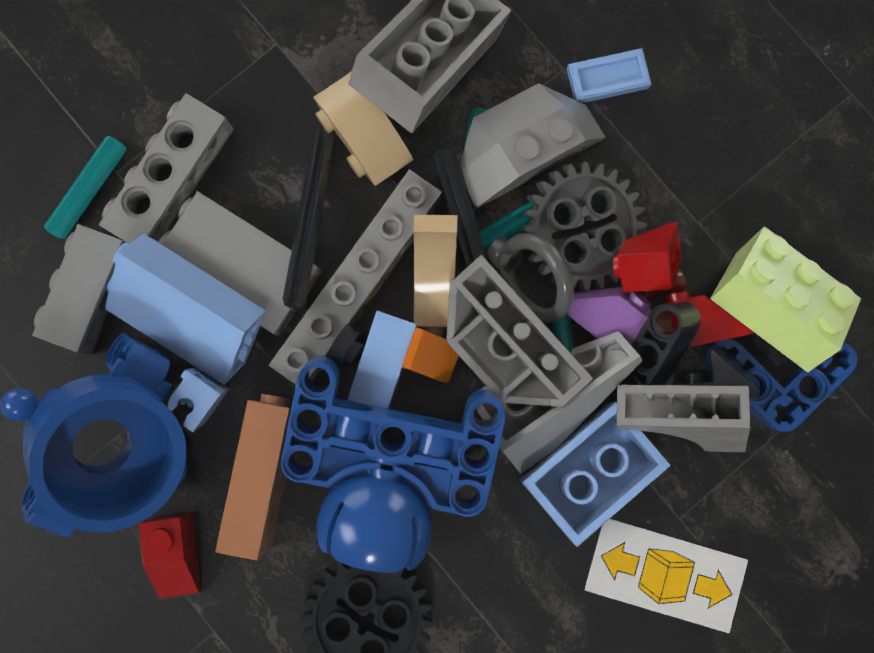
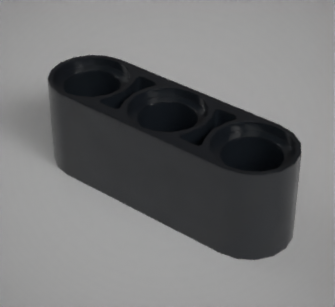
M688 302L662 304L652 310L632 344L634 350L640 355L642 362L619 385H633V381L637 385H666L700 328L701 316L693 304ZM673 313L678 318L677 330H675L671 323ZM653 347L656 349L658 353L657 363L654 361L652 357ZM617 387L611 393L615 402H617Z

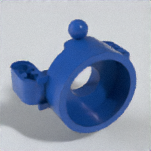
M121 333L115 339L106 356L105 363L111 371L110 374L91 375L71 381L59 389L51 388L38 401L34 393L25 388H14L3 395L0 402L2 414L11 421L21 422L26 420L22 433L23 457L30 483L22 497L21 508L27 524L66 538L75 529L99 533L122 530L136 525L156 513L170 499L178 484L185 479L187 473L185 437L178 420L163 402L172 387V384L164 381L170 361L161 351L126 333ZM104 419L117 421L122 424L127 430L128 441L125 449L116 459L98 466L85 465L75 459L72 446L76 435L84 426L93 421Z

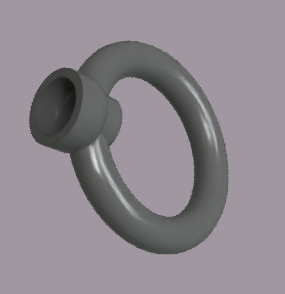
M520 233L510 239L500 237L490 245L486 252L487 262L500 270V276L543 324L558 322L569 312L574 293L571 273L560 252L548 240L536 234ZM522 249H529L540 255L553 273L557 287V297L554 305L550 308H543L533 303L520 287L515 270L522 261V254L519 252Z

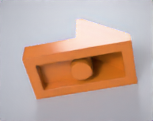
M416 327L402 368L417 375L421 374L440 382L448 383L459 355L446 342V339Z

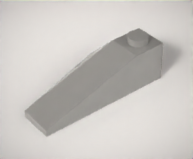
M619 331L572 349V356L591 375L593 380L563 407L502 403L505 410V423L499 447L520 474L554 452L642 362L640 355ZM485 386V387H483V388L480 389V390H490V389H489L487 386ZM482 403L476 407L483 420L491 419L496 413V407L490 403Z

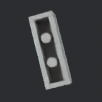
M78 224L75 232H72L65 242L64 252L66 254L60 268L51 276L49 282L51 291L45 305L41 306L35 315V330L32 336L77 353L92 355L109 313L105 309L109 293L106 287L113 276L115 268L113 257L118 248L126 242Z

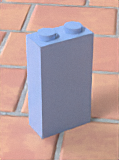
M144 233L130 244L126 242L118 248L113 257V263H115L113 276L106 287L109 293L105 309L225 385L246 363L266 310Z

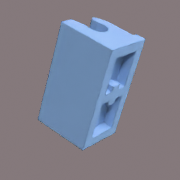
M197 367L186 369L180 377L183 378V381L168 402L170 411L178 406L179 401L181 405L187 403L188 407H194L193 411L187 415L183 425L192 432L205 424L229 390V388Z

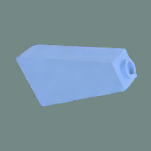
M376 311L347 400L391 409L404 372L402 364L417 327L416 324Z

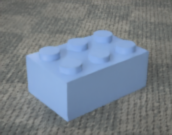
M607 402L575 429L554 452L540 460L518 479L569 540L578 547L671 465L642 431L618 430L617 402Z

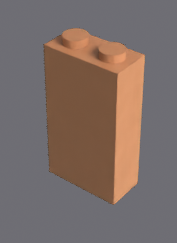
M261 394L260 401H247L215 550L216 553L257 561L272 548L287 478L281 469V458L292 407L291 398Z

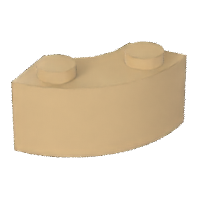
M350 72L313 97L320 108V111L315 114L327 133L329 134L334 130L349 150L351 155L346 159L357 176L360 178L366 175L376 186L414 159L386 114L348 85L352 73Z

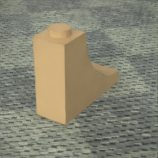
M414 215V324L417 325V328L426 330L439 337H445L448 320L450 282L455 279L457 215Z

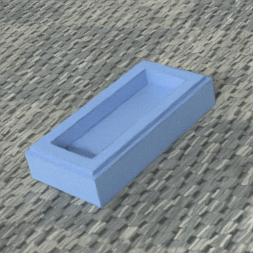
M642 48L576 62L567 66L573 98L580 103L649 89L651 86Z

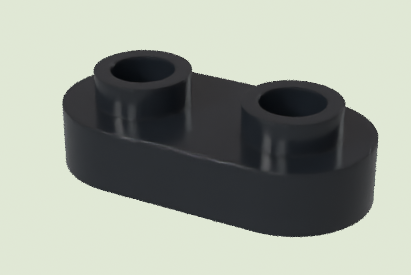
M346 324L332 343L326 356L334 360L339 367L347 366L349 363L353 364V362L358 363L366 344L364 339L367 332L354 324Z

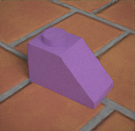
M622 287L574 291L572 305L567 315L597 339L619 331L631 345L652 310L649 309L651 303L639 292H623Z

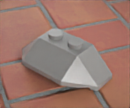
M538 83L473 117L459 165L468 197L475 209H478L605 139V135L585 104Z
M482 255L450 282L446 342L486 386L500 398L502 403L563 407L593 380L591 375Z

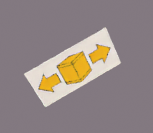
M609 519L601 527L584 590L730 633L748 560Z

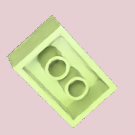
M765 226L736 252L710 298L806 372L811 371L841 350L861 301V298L848 286L838 282L822 270L816 262L806 258L790 246L785 239L775 235Z

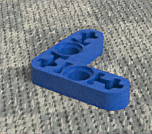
M721 340L711 344L705 355L706 364L713 372L711 350L714 345H718L724 351L730 349L733 359L741 366L746 364V370L761 379L763 388L758 398H749L750 411L767 428L779 432L792 431L797 428L854 371L857 365L856 352L850 345L843 343L841 350L837 352H840L842 355L838 360L842 365L841 367H831L825 373L817 370L826 368L833 360L831 356L816 366L817 369L814 368L809 372L799 367L780 385L741 344L734 340ZM805 376H811L817 382V392L811 398L803 396L799 389L800 381ZM793 400L802 405V408L800 405H791L786 410L785 416L788 419L787 421H775L778 414L774 409L775 407H786Z

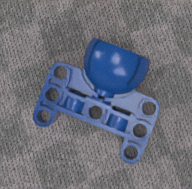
M327 356L311 358L300 370L297 377L281 458V469L289 480L296 483H307L326 488L332 486L323 499L317 515L316 536L318 545L324 553L331 552L334 559L338 562L368 571L397 573L404 567L408 570H413L424 559L432 538L433 523L429 509L430 506L434 510L459 514L464 517L475 516L484 509L489 495L505 423V410L501 400L490 390H478L472 393L466 402L462 423H456L336 398L340 380L338 364ZM310 369H324L330 377V384L324 387L314 385L309 378ZM482 403L493 404L496 407L495 415L489 420L477 419L473 413L478 405ZM306 409L316 411L322 419V424L316 427L306 425L301 418V411ZM397 427L404 432L406 437L399 443H390L383 437L382 432L386 428ZM474 444L483 445L487 448V453L479 460L469 459L465 455V451L469 446ZM293 452H308L313 459V464L310 466L299 465L294 460ZM464 485H472L478 489L477 494L471 499H462L456 492Z

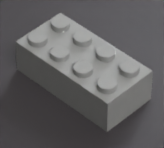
M411 0L357 54L348 85L409 132L413 133L493 45L512 10L499 0Z

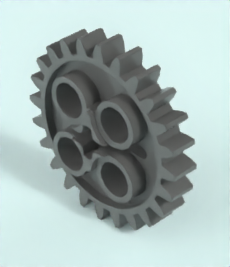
M588 162L578 163L576 170L572 164L562 166V175L558 171L549 172L548 176L551 184L545 181L536 183L541 195L527 196L529 202L534 205L533 210L521 211L522 215L530 219V224L521 226L520 231L543 237L560 252L571 273L573 289L578 284L579 290L589 291L591 282L596 288H604V277L609 281L617 282L618 279L615 278L613 270L614 255H618L624 240L637 236L638 229L647 227V223L637 221L636 218L637 215L645 211V207H634L632 204L640 194L638 192L626 193L625 190L629 186L630 180L624 179L615 182L618 171L616 169L608 170L604 174L603 164H594L590 170ZM595 192L602 199V205L598 212H595L591 207V198ZM559 203L566 209V218L561 224L556 222L554 218V210ZM611 214L614 215L612 222L583 229V233H568L555 240L552 239L554 232L582 226L584 221H598ZM607 230L611 235L612 241L605 250L601 245V237ZM572 241L576 246V255L573 260L567 261L564 256V250L566 245ZM536 252L529 256V262L542 261L537 271L539 274L546 275L551 272L548 264ZM551 273L550 282L556 284L553 273Z

